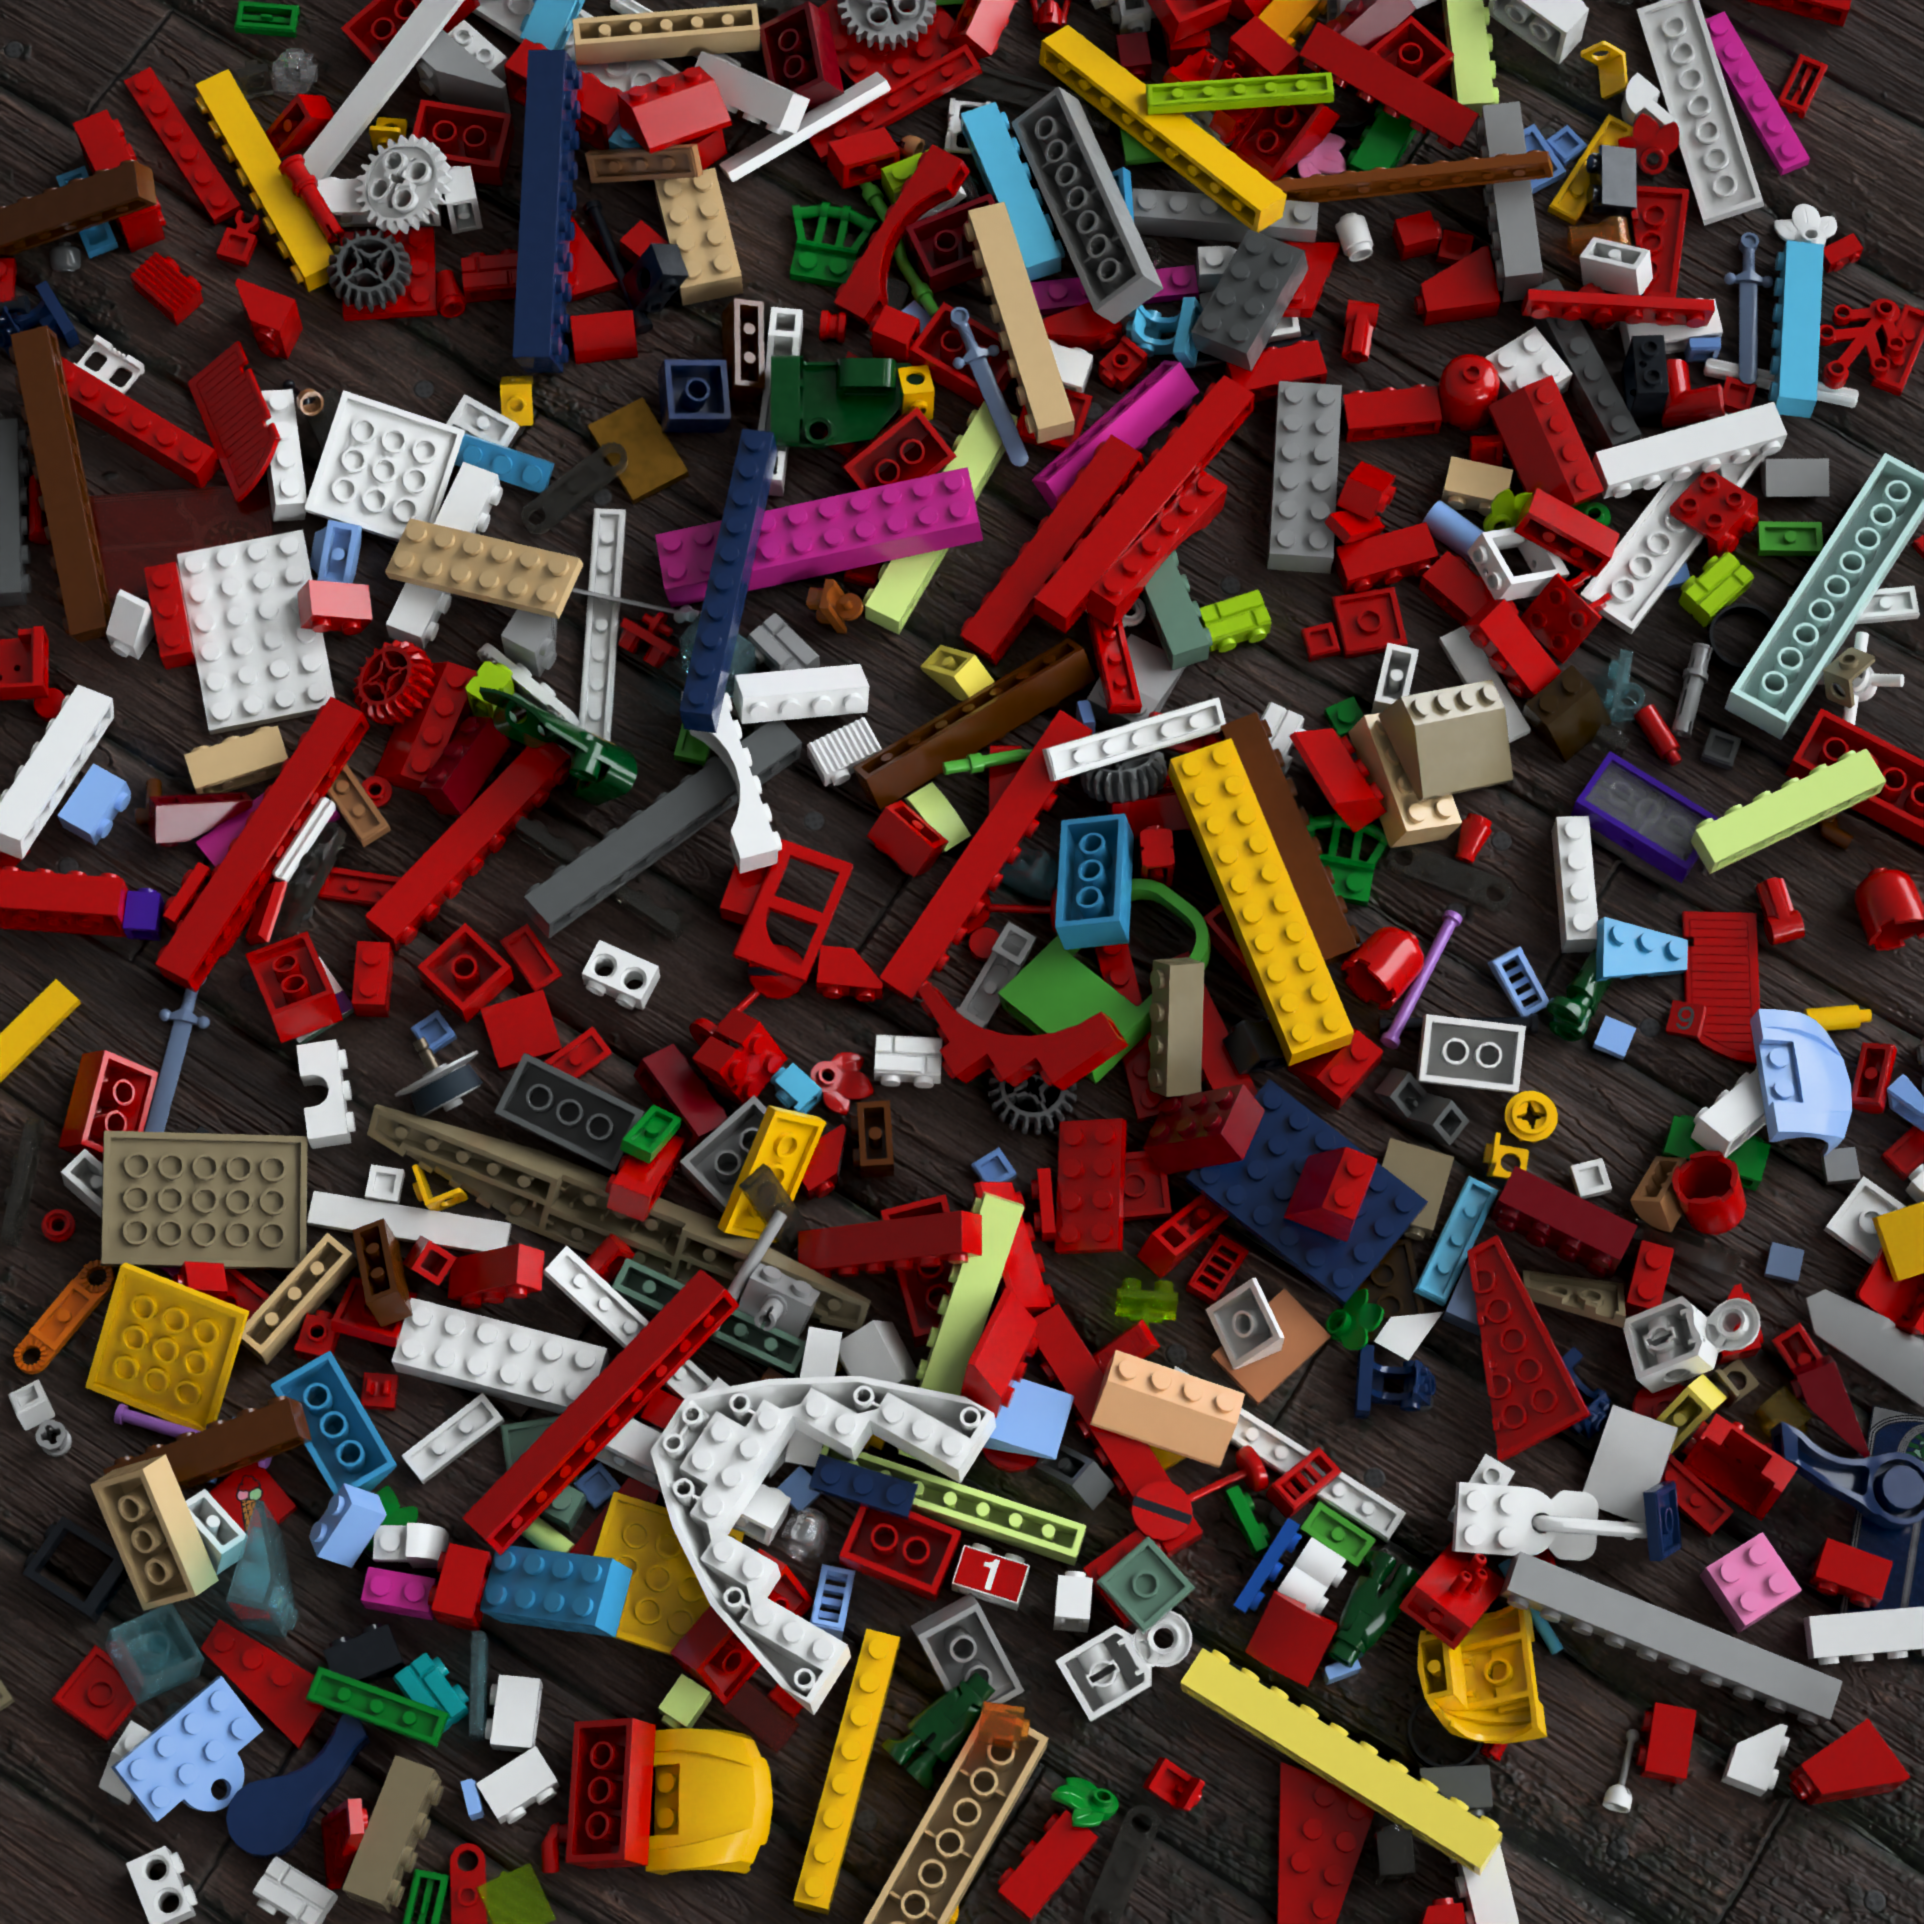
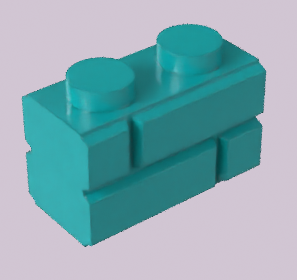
M424 1653L409 1666H406L394 1675L393 1680L406 1698L449 1713L444 1733L453 1724H456L468 1715L469 1710L465 1703L470 1699L458 1683L452 1687L445 1676L450 1672L437 1656L432 1660L427 1653Z

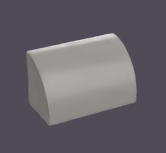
M1829 458L1763 460L1760 464L1763 495L1765 497H1829Z

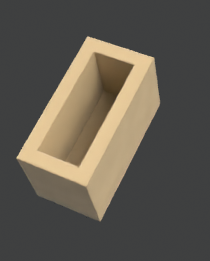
M1451 456L1441 501L1455 510L1469 509L1487 516L1491 513V503L1495 496L1510 488L1513 469Z

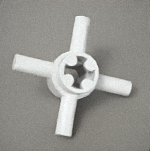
M1857 632L1854 648L1866 652L1869 634ZM1868 667L1852 682L1855 705L1852 708L1844 706L1843 720L1855 725L1858 702L1867 701L1872 698L1876 693L1877 686L1903 687L1904 675L1876 674L1871 667ZM1822 675L1817 685H1825L1824 675ZM1833 683V685H1836L1838 690L1845 696V691L1843 690V688L1840 685Z

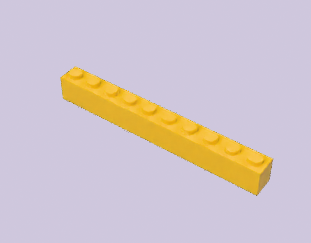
M1066 25L1042 40L1039 57L1040 65L1248 228L1259 233L1283 217L1287 194L1184 114L1148 115L1146 84L1088 41L1082 34Z

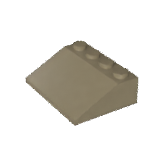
M1492 680L1402 696L1378 715L1419 801L1504 784L1513 780L1506 710Z

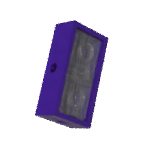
M1611 751L1607 754L1576 800L1571 816H1589L1590 828L1681 884L1699 858L1691 843L1692 836L1696 830L1695 827L1708 818H1713V820L1719 819Z

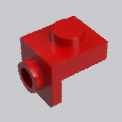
M1159 1757L1142 1787L1171 1808L1189 1812L1200 1801L1202 1797L1201 1790L1205 1785V1781L1190 1776L1168 1759Z

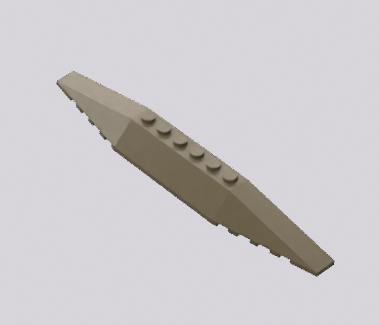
M376 1104L374 1106L367 1132L368 1136L401 1156L406 1154L419 1162V1167L430 1174L434 1171L450 1181L448 1185L453 1188H462L477 1197L476 1202L488 1209L492 1206L505 1214V1219L512 1224L590 1255L610 1234H614L623 1240L635 1253L631 1260L684 1285L702 1269L727 1290L757 1240L724 1233L718 1228L720 1221L662 1198H658L644 1222L607 1208L610 1194L606 1193L605 1189L609 1177L537 1149ZM771 1247L768 1248L760 1263L776 1267L781 1273L795 1280L807 1282L812 1288L821 1292L810 1316L811 1318L820 1319L819 1323L856 1331L863 1327L871 1300ZM746 1286L744 1287L743 1291L741 1292L740 1296L736 1301L738 1304L741 1300V1297L744 1293Z

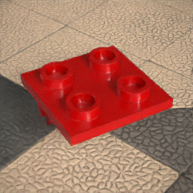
M1586 570L1568 582L1559 573L1555 574L1520 617L1529 631L1562 664L1570 658L1603 617L1598 612L1603 610L1607 606L1606 603L1613 599L1609 593H1606L1600 599L1588 605L1575 592L1585 584L1584 580L1591 577Z

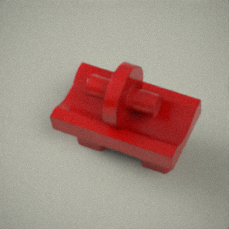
M662 611L655 617L647 613L644 614L641 621L649 625L648 630L625 617L620 624L625 629L621 634L618 645L635 654L642 641L645 640L651 646L643 660L658 669L665 664L669 656L676 658L680 651L677 647L658 637L660 633L669 637L673 632V629L666 625L667 614Z

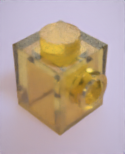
M1785 1386L1759 1406L1754 1413V1416L1761 1423L1762 1431L1770 1440V1429L1781 1421L1786 1422L1805 1434L1809 1430L1805 1425L1812 1417Z

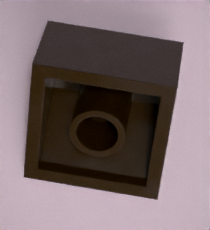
M1573 665L1568 667L1525 703L1522 712L1531 730L1564 763L1570 760L1612 723L1594 686Z

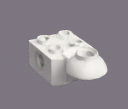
M1680 1296L1626 1318L1623 1330L1636 1380L1651 1393H1655L1713 1370L1719 1352L1724 1350L1737 1351L1746 1348L1758 1336L1761 1325L1760 1314L1755 1305L1746 1299H1728L1719 1304L1711 1315L1706 1317L1687 1299ZM1741 1323L1740 1327L1737 1330L1733 1331L1734 1327L1737 1324Z
M1171 1610L1144 1635L1138 1629L1132 1635L1114 1625L1055 1661L1088 1719L1092 1722L1152 1687V1667H1170L1180 1663L1188 1655L1192 1646V1632L1188 1622L1180 1614ZM1162 1628L1169 1629L1174 1636L1172 1645L1166 1649L1159 1648L1154 1641L1156 1632Z

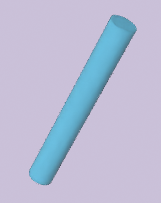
M1510 1559L1498 1565L1504 1577H1506L1511 1563ZM1530 1608L1532 1623L1550 1653L1554 1655L1564 1649L1548 1621L1539 1616V1611Z

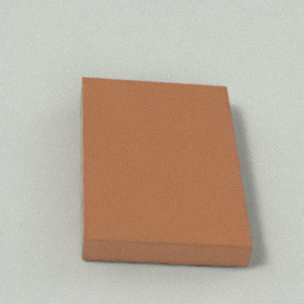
M1285 1288L1268 1303L1285 1337L1281 1351L1239 1369H1233L1222 1345L1211 1355V1358L1257 1406L1331 1339V1335Z

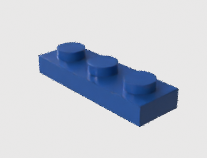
M1290 1518L1286 1520L1234 1603L1233 1607L1244 1615L1247 1614L1249 1609L1254 1612L1257 1610L1266 1595L1261 1592L1267 1580L1271 1582L1276 1580L1284 1566L1279 1562L1286 1550L1292 1553L1301 1540L1302 1535L1297 1533L1300 1529V1524Z

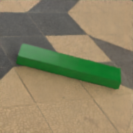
M320 1666L317 1668L306 1696V1700L436 1748L449 1718V1713Z

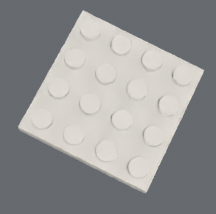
M343 390L304 512L333 521L360 525L363 531L399 542L410 518L434 524L440 511L465 430Z

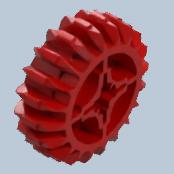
M395 639L392 644L384 642L382 649L374 648V655L371 658L365 657L367 662L364 667H358L361 673L360 676L353 679L357 686L352 692L356 696L354 702L366 717L376 723L393 726L396 722L403 724L406 716L414 718V711L417 708L423 709L422 702L424 699L430 698L428 690L435 687L432 679L436 674L432 669L434 664L420 647L406 640L402 642Z

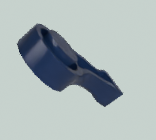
M1781 1421L1770 1429L1772 1451L1798 1467L1796 1470L1797 1474L1820 1490L1852 1505L1865 1518L1878 1526L1897 1530L1909 1527L1924 1518V1463L1913 1455L1892 1452L1861 1459L1843 1458L1826 1452L1813 1443L1802 1431L1786 1422Z
M342 1714L336 1723L332 1735L312 1761L286 1775L250 1782L237 1791L229 1803L226 1822L230 1836L242 1851L253 1858L269 1860L285 1855L297 1845L316 1813L340 1784L354 1758L370 1743L361 1720Z

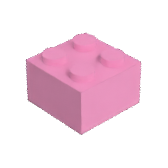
M1763 1532L1707 1566L1699 1575L1738 1634L1793 1600L1802 1591Z

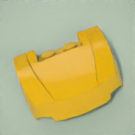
M1510 1605L1496 1612L1485 1613L1455 1650L1426 1628L1420 1631L1417 1670L1423 1694L1430 1709L1450 1734L1471 1741L1491 1744L1517 1743L1547 1737L1544 1709L1542 1703L1538 1700L1531 1642L1535 1641L1529 1607L1527 1610H1522Z
M681 1728L656 1730L654 1750V1836H649L646 1872L659 1875L687 1870H720L741 1874L748 1873L751 1870L750 1865L753 1864L760 1845L767 1843L773 1808L770 1769L767 1760L761 1757L755 1741L747 1734L720 1729Z

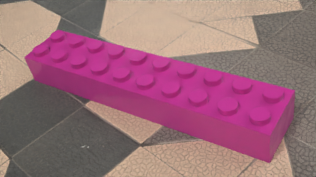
M968 467L765 511L747 591L983 541ZM722 520L655 535L664 590L671 608L704 601Z

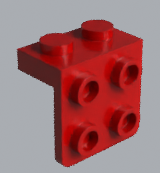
M1703 471L1670 506V515L1708 539V556L1712 558L1716 555L1720 558L1725 552L1732 553L1736 549L1741 537L1746 532L1750 533L1756 527L1759 521L1758 499L1716 472L1704 473Z
M198 862L193 870L189 869L182 879V887L177 895L171 896L166 902L163 909V917L169 929L175 932L178 922L185 918L193 907L194 898L200 891L204 890L210 881L212 873L210 867ZM256 902L220 957H224L229 953L247 926L256 909Z
M1881 1247L1856 1290V1298L1870 1310L1892 1320L1896 1324V1328L1909 1334L1924 1335V1273L1894 1282Z

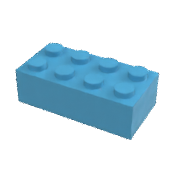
M1125 813L1061 820L1055 929L1064 950L1129 943L1134 835Z
M510 1546L501 1556L495 1551L479 1611L505 1623L616 1637L633 1570L613 1558Z

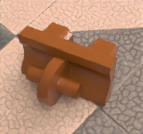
M825 579L824 588H809L806 605L811 610H817L816 617L819 623L831 624L837 633L846 634L847 627L845 621H853L862 614L863 602L860 597L853 593L844 594L834 579Z

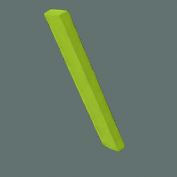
M1332 72L1146 84L1148 115L1333 103Z

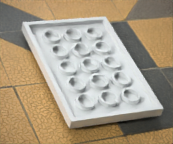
M303 529L177 554L210 735L314 715L321 706L326 705L330 697L335 698L323 633L314 632L312 629H305L300 626L297 593L308 580H313Z

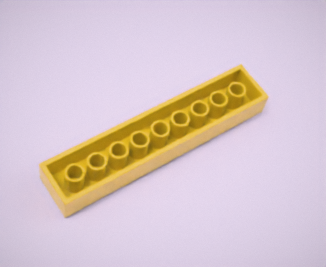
M1232 738L1170 759L1168 775L1288 1066L1350 1045L1354 1035L1353 1028Z

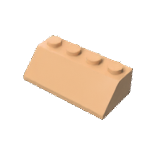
M1116 1350L1107 1364L1090 1425L1220 1468L1236 1428L1245 1393Z

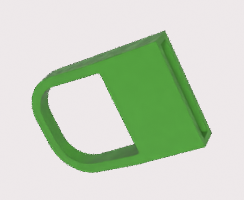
M1142 878L1132 879L1131 901L1144 899L1160 903L1191 927L1196 934V943L1188 958L1204 962L1205 970L1210 958L1211 941L1206 922L1200 912L1160 882ZM1057 936L998 992L1002 1008L1034 1035L1055 1033L1078 1025L1101 1011L1110 1017L1129 1046L1086 1075L1096 1084L1151 1031L1149 1008L1152 1004V994L1141 1005L1135 1006L1074 957L1081 948L1064 950L1061 940Z

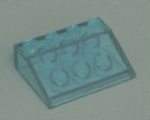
M256 1500L226 1602L246 1629L286 1638L288 1629L293 1630L295 1627L298 1610L294 1609L295 1600L283 1533L264 1501Z

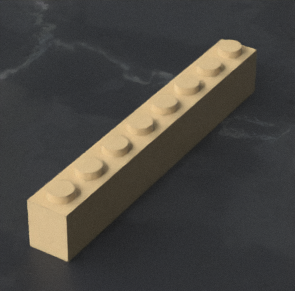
M1005 202L968 210V223L964 224L966 239L968 242L973 241L975 250L972 251L976 269H982L984 275L981 278L982 289L985 296L990 295L993 303L989 306L993 323H999L1001 332H998L1002 351L1008 350L1010 357L1007 360L1008 371L1011 378L1017 379L1019 387H1016L1017 399L1020 406L1025 405L1028 413L1024 416L1027 431L1029 434L1034 433L1037 444L1074 435V416Z

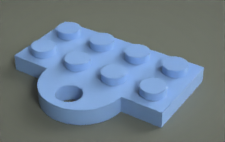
M217 1676L111 1766V1768L153 1822H158L181 1801L188 1807L198 1811L221 1810L229 1805L244 1783V1767L237 1753L259 1735L263 1729L224 1678ZM218 1779L223 1780L227 1786L226 1795L220 1800L214 1798L211 1793L212 1784Z

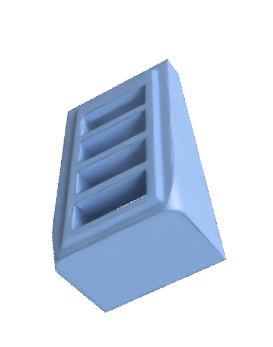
M1520 946L1487 962L1519 1017H1528L1530 1014H1534L1547 1007L1549 999ZM1515 960L1517 966L1505 972L1502 966ZM1522 972L1524 977L1511 984L1509 978ZM1529 983L1531 988L1517 995L1515 990ZM1536 994L1538 1000L1524 1007L1521 1001Z
M1902 1074L1887 1088L1889 1108L1924 1132V1097L1909 1078Z
M822 1564L810 1623L842 1641L856 1571ZM827 1579L844 1582L846 1586L840 1587L825 1583ZM823 1593L842 1596L843 1600L825 1597ZM820 1607L839 1610L840 1614L822 1611Z

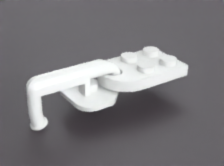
M1456 1482L1452 1551L1515 1556L1521 1551L1534 1556L1548 1548L1554 1557L1558 1559L1582 1561L1590 1558L1595 1552L1597 1535L1624 1537L1627 1540L1635 1538L1646 1539L1647 1529L1646 1523H1636L1632 1520L1624 1522L1598 1520V1503L1587 1492L1562 1490L1550 1499L1543 1492L1529 1487Z

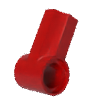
M1348 299L1344 322L1346 332L1341 356L1348 362L1356 364L1368 362L1372 332H1375L1379 304Z
M1774 877L1757 884L1755 890L1765 917L1763 921L1764 931L1769 944L1776 945L1804 938L1805 928L1800 912L1793 908L1784 879Z

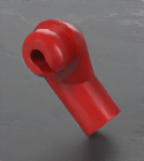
M557 1822L552 1824L541 1844L543 1873L559 1872L560 1842L567 1843L568 1823L560 1825Z

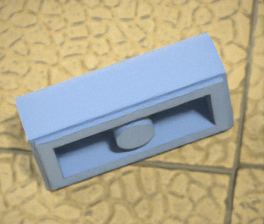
M1437 501L1429 510L1422 523L1427 522L1433 537L1472 564L1473 562L1467 551L1484 531L1443 501Z

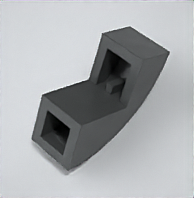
M1393 1068L1374 1091L1377 1097L1389 1109L1424 1135L1448 1146L1454 1142L1469 1122L1467 1117L1451 1099L1427 1093L1413 1075L1405 1070Z

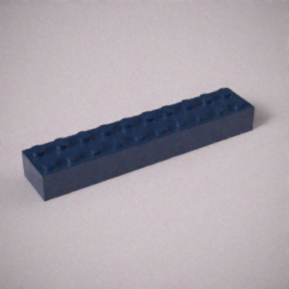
M528 50L513 358L526 373H563L564 363H568L569 359L568 345L565 344V333L570 331V315L566 314L567 302H571L572 287L568 283V272L573 270V254L569 253L570 241H574L575 226L571 222V211L576 210L577 200L576 193L572 192L573 180L578 178V165L574 161V150H578L580 144L579 132L575 130L576 120L581 118L580 101H577V90L582 89L583 77L581 70H578L575 61H572L566 50Z

